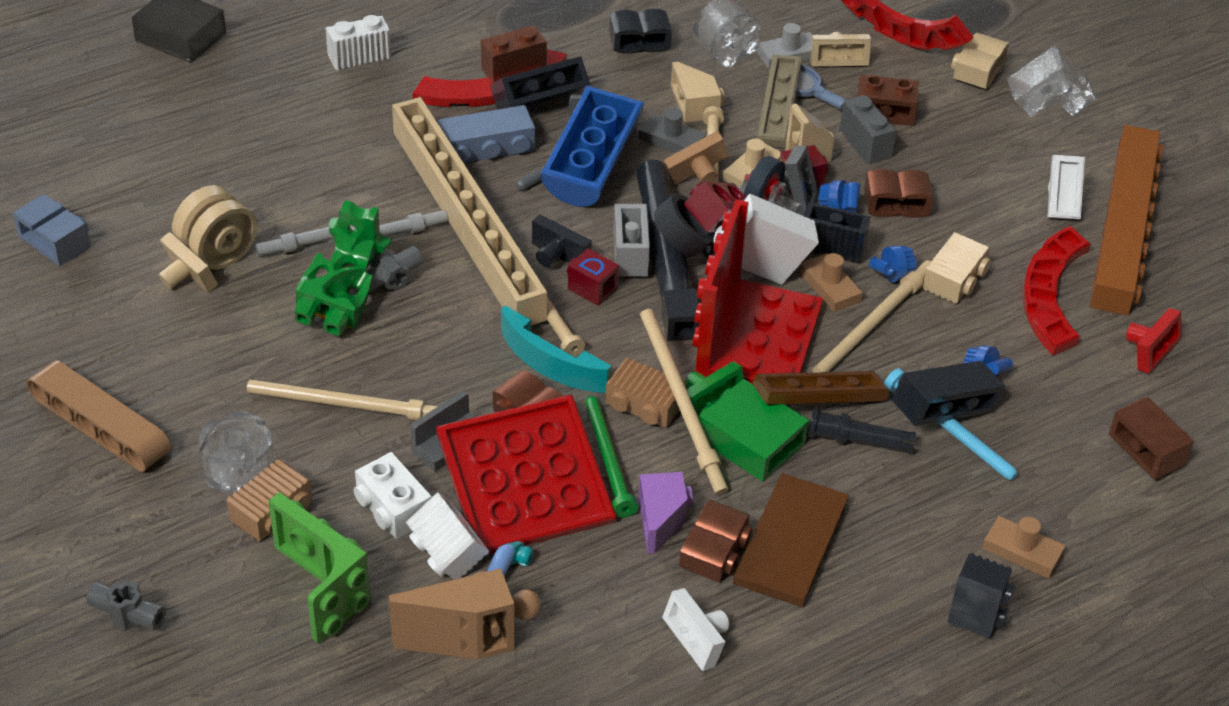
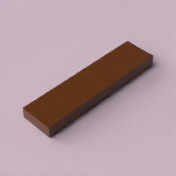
M875 371L755 374L753 386L766 405L886 401L890 392Z

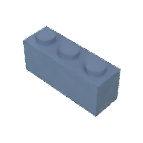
M525 105L436 120L463 163L535 151V127Z

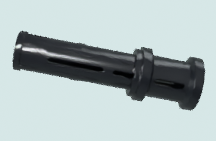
M814 407L808 437L813 438L816 435L832 438L838 444L846 443V440L912 454L914 445L899 441L902 439L915 442L916 432L851 420V416H848L847 413H842L841 416L820 412L818 407Z

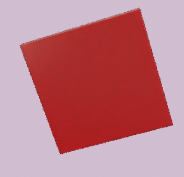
M572 394L437 426L436 433L463 517L489 550L488 555L495 554L500 546L515 541L523 542L524 546L615 523L616 515Z

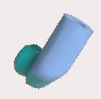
M520 541L504 544L496 550L487 572L501 568L505 576L509 566L516 565L517 563L522 566L529 565L534 551L531 547L524 546V543Z

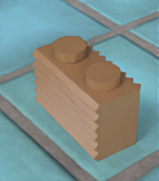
M629 357L625 358L606 384L605 403L618 412L626 411L636 415L647 424H658L668 428L672 419L675 418V415L680 410L665 373L655 370L653 367L649 368L648 365H643L641 362L637 363L636 360L631 361Z
M277 458L275 463H271L259 475H255L254 479H250L249 483H245L243 488H239L238 492H234L232 496L228 497L229 519L237 527H240L242 531L245 530L247 534H250L252 538H256L260 542L267 535H273L269 500L280 492L290 500H297L307 509L312 500L311 481Z

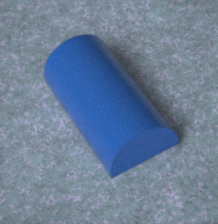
M586 86L541 172L542 182L546 189L553 196L570 205L584 207L596 203L643 111L644 102Z

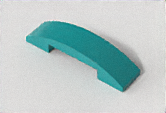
M506 305L501 308V333L511 350L524 363L549 379L569 387L590 392L606 393V384L611 378V365L585 350L577 358L533 334L529 318Z

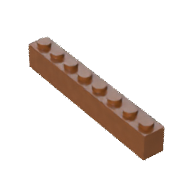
M1125 124L1123 126L1115 160L1090 308L1128 316L1131 304H1138L1142 285L1136 283L1142 282L1145 264L1140 263V261H1145L1149 243L1143 242V240L1148 241L1152 223L1146 220L1151 221L1155 202H1150V200L1154 201L1158 187L1156 182L1160 172V160L1164 145L1159 144L1160 131Z

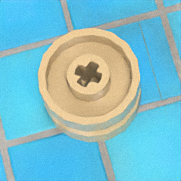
M216 185L204 186L192 192L182 201L174 214L172 222L173 235L207 264L210 269L214 270L227 268L239 261L253 244L258 229L257 219L253 213L242 203L238 202L226 189Z

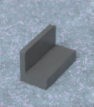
M465 391L456 394L411 424L412 453L434 472L447 465L436 433L437 426L474 418L469 412V395Z

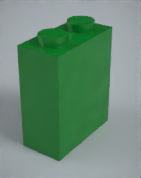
M742 379L733 388H727L721 398L711 407H705L698 417L711 449H715L717 453L762 482L806 444L809 420L784 404L766 405L753 384L745 379Z

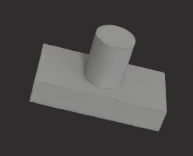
M787 23L783 27L782 38L759 42L757 53L768 69H770L773 54L802 57V62L808 61L811 56V32L800 34L801 28L799 25Z

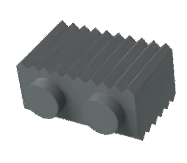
M867 95L844 100L839 131H842L848 142H851L857 153H860V156L863 157L862 160H866V164L890 159L893 156L894 143L896 142L894 139L896 138L895 134L897 131Z

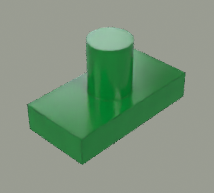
M732 361L707 377L696 371L691 372L685 380L686 390L698 417L705 407H711L717 402L727 388H733L743 379L741 365Z

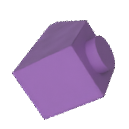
M683 472L641 474L639 477L638 500L647 554L655 553L686 522L687 508L693 506L691 486H685Z

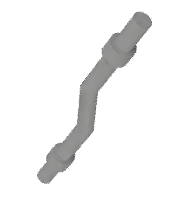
M445 210L424 215L419 212L407 215V219L380 225V233L385 237L408 231L414 234L424 231L425 227L448 222V216ZM329 227L296 235L293 232L279 235V239L255 244L258 257L280 251L286 254L297 251V247L330 240L333 237L329 233Z

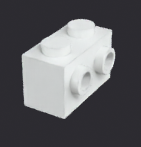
M390 452L355 470V497L361 506H367L373 512L379 527L383 530L387 528L395 539L411 532L412 530L406 521L427 503L432 496L397 457Z

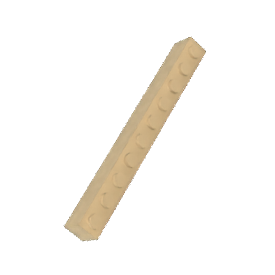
M421 97L393 104L394 135L441 210L446 211L449 223L501 306L506 305L529 318L531 325L547 321L546 289Z

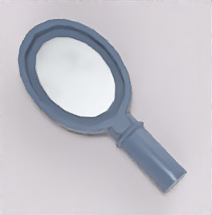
M801 65L796 95L801 97L814 96L819 101H824L842 110L843 102L846 99L828 91L827 88H823L818 73L806 65Z

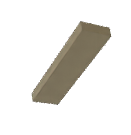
M775 54L772 56L756 139L762 140L768 146L786 148L790 108L795 103L802 57Z

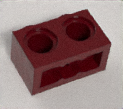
M704 181L697 184L691 190V197L684 205L706 232H716L722 226L725 212L732 211L736 199L744 201L746 196L735 183Z

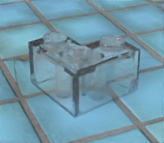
M1056 45L1007 79L1014 101L1031 117L1055 100L1071 115H1074L1096 100L1088 76Z

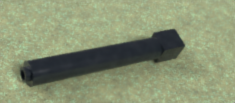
M647 160L638 166L636 176L642 204H647L648 234L662 300L661 315L667 342L693 340L695 329L700 325L694 322L699 301L696 288H692L686 256L669 244L661 234L654 219V211L672 196L665 164L659 160Z

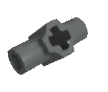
M413 245L398 254L394 250H385L382 253H377L370 263L371 268L367 270V273L372 275L369 293L382 286H385L386 289H394L395 291L406 286L407 280L411 277L410 271L424 264L419 250Z
M128 580L120 584H113L112 586L95 582L90 587L86 598L88 605L111 613L114 627L122 631H127L134 627L139 628L141 625L157 630L162 625L166 615L165 607L142 599L138 584Z

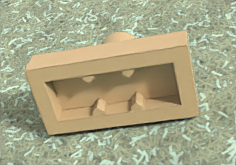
M833 32L830 35H812L810 63L812 66H869L871 37L869 34L843 35L840 32Z
M750 139L746 145V152L724 170L723 181L735 183L740 190L745 191L748 181L747 176L751 175L758 162L766 156H772L780 160V151L768 146L760 139Z
M171 232L160 239L169 258L173 261L172 264L158 274L169 289L175 287L188 275L208 293L218 285L208 265Z

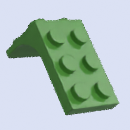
M278 492L269 500L274 546L278 551L322 581L309 594L307 599L312 639L317 643H322L328 637L337 634L342 625L355 613L363 611L371 600L367 553L353 539L345 538L333 530L326 520L318 519L307 512L300 502L290 500Z

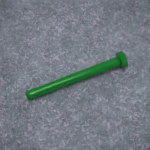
M588 396L585 406L615 496L612 502L615 515L620 518L630 517L638 510L636 497L628 493L599 401L594 396Z

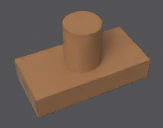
M716 131L664 159V163L674 185L695 174L700 182H714L718 174L712 165L728 157L724 139Z
M826 253L801 262L799 273L817 294L823 298L824 302L833 312L860 303L863 293L842 270L843 258L835 253Z
M998 516L984 539L982 549L1050 579L1064 553L1066 545L1039 534L1041 529L1040 522L1033 517H1023L1020 519L1019 524H1016Z

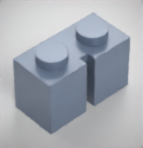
M45 194L13 212L18 237L58 266L63 265L90 247L88 238L89 228L84 219L80 216L76 217L66 210L60 202H55Z

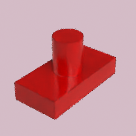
M1169 308L1151 328L1137 323L1130 324L1126 333V340L1137 344V370L1150 374L1182 338L1181 311Z

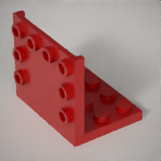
M736 199L732 211H726L722 222L723 234L717 233L713 252L716 254L715 256L709 255L705 269L707 278H701L699 281L697 298L702 299V302L698 303L694 322L700 325L695 329L692 346L697 347L696 372L707 377L734 361L742 366L743 379L753 384L755 374L802 372L822 308L823 298L741 280L749 202Z

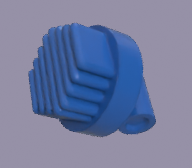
M835 180L832 183L820 186L819 204L856 212L860 184L856 182L847 184L845 180Z
M894 245L883 249L881 259L873 257L869 262V267L884 274L887 280L893 283L900 281L908 272L915 271L917 261H915L916 257H914L913 249Z
M987 345L967 349V357L963 361V363L982 361L996 377L998 374L1010 371L1013 368V362L1010 358L1000 359L998 349Z

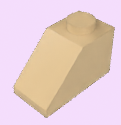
M672 62L671 87L685 122L703 120V111L707 107L724 106V91L722 88H718L714 76L683 63Z
M792 104L785 151L794 149L795 145H815L821 156H825L827 162L831 163L832 151L835 148L834 135L826 129L821 120L798 104Z

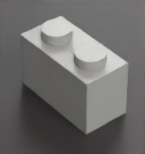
M615 204L613 228L615 263L619 265V276H648L649 234L647 204Z

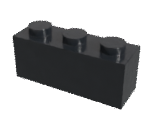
M582 56L503 77L491 84L490 89L498 110L541 103L579 92L591 84Z
M982 361L903 373L891 400L914 426L992 413L1003 393L1005 385Z

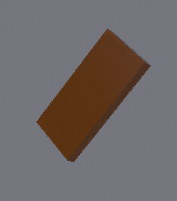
M781 473L734 574L733 584L803 607L846 508L849 494Z

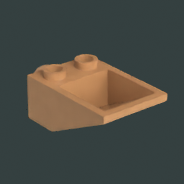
M501 568L488 572L481 571L471 576L388 596L393 648L471 659H481L514 650V616L522 620H530L536 617L541 610V600L532 590L518 591L512 598Z

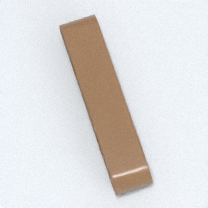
M54 360L26 381L29 392L40 404L140 472L147 470L171 450L170 440L161 429L58 360Z

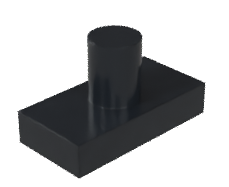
M541 214L532 220V245L540 248L536 252V259L542 266L550 267L558 258L570 263L573 258L580 256L586 249L589 248L591 250L592 240Z

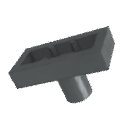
M670 108L665 111L664 117L653 113L639 128L638 139L677 153L705 138L706 134L683 125L682 111Z
M795 145L785 163V177L781 189H791L796 213L804 215L808 202L815 203L819 195L807 146Z

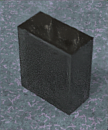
M152 0L131 17L135 41L189 63L196 60L226 34L224 10L200 0Z

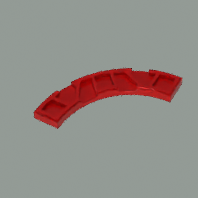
M841 0L858 18L863 16L867 21L875 25L874 30L913 48L923 50L941 48L942 50H950L965 45L974 38L957 15L943 20H920L896 12L879 0Z
M547 49V65L567 60V54ZM424 76L412 93V99L421 97L425 104L450 107V103H469V107L495 104L490 89L492 83L488 77L474 80H444Z
M1071 226L1058 231L1044 242L1043 247L1033 255L1023 284L1022 298L1028 322L1034 334L1052 356L1077 345L1080 339V335L1072 328L1061 308L1058 307L1056 299L1057 282L1061 274L1074 260L1089 252L1091 245Z

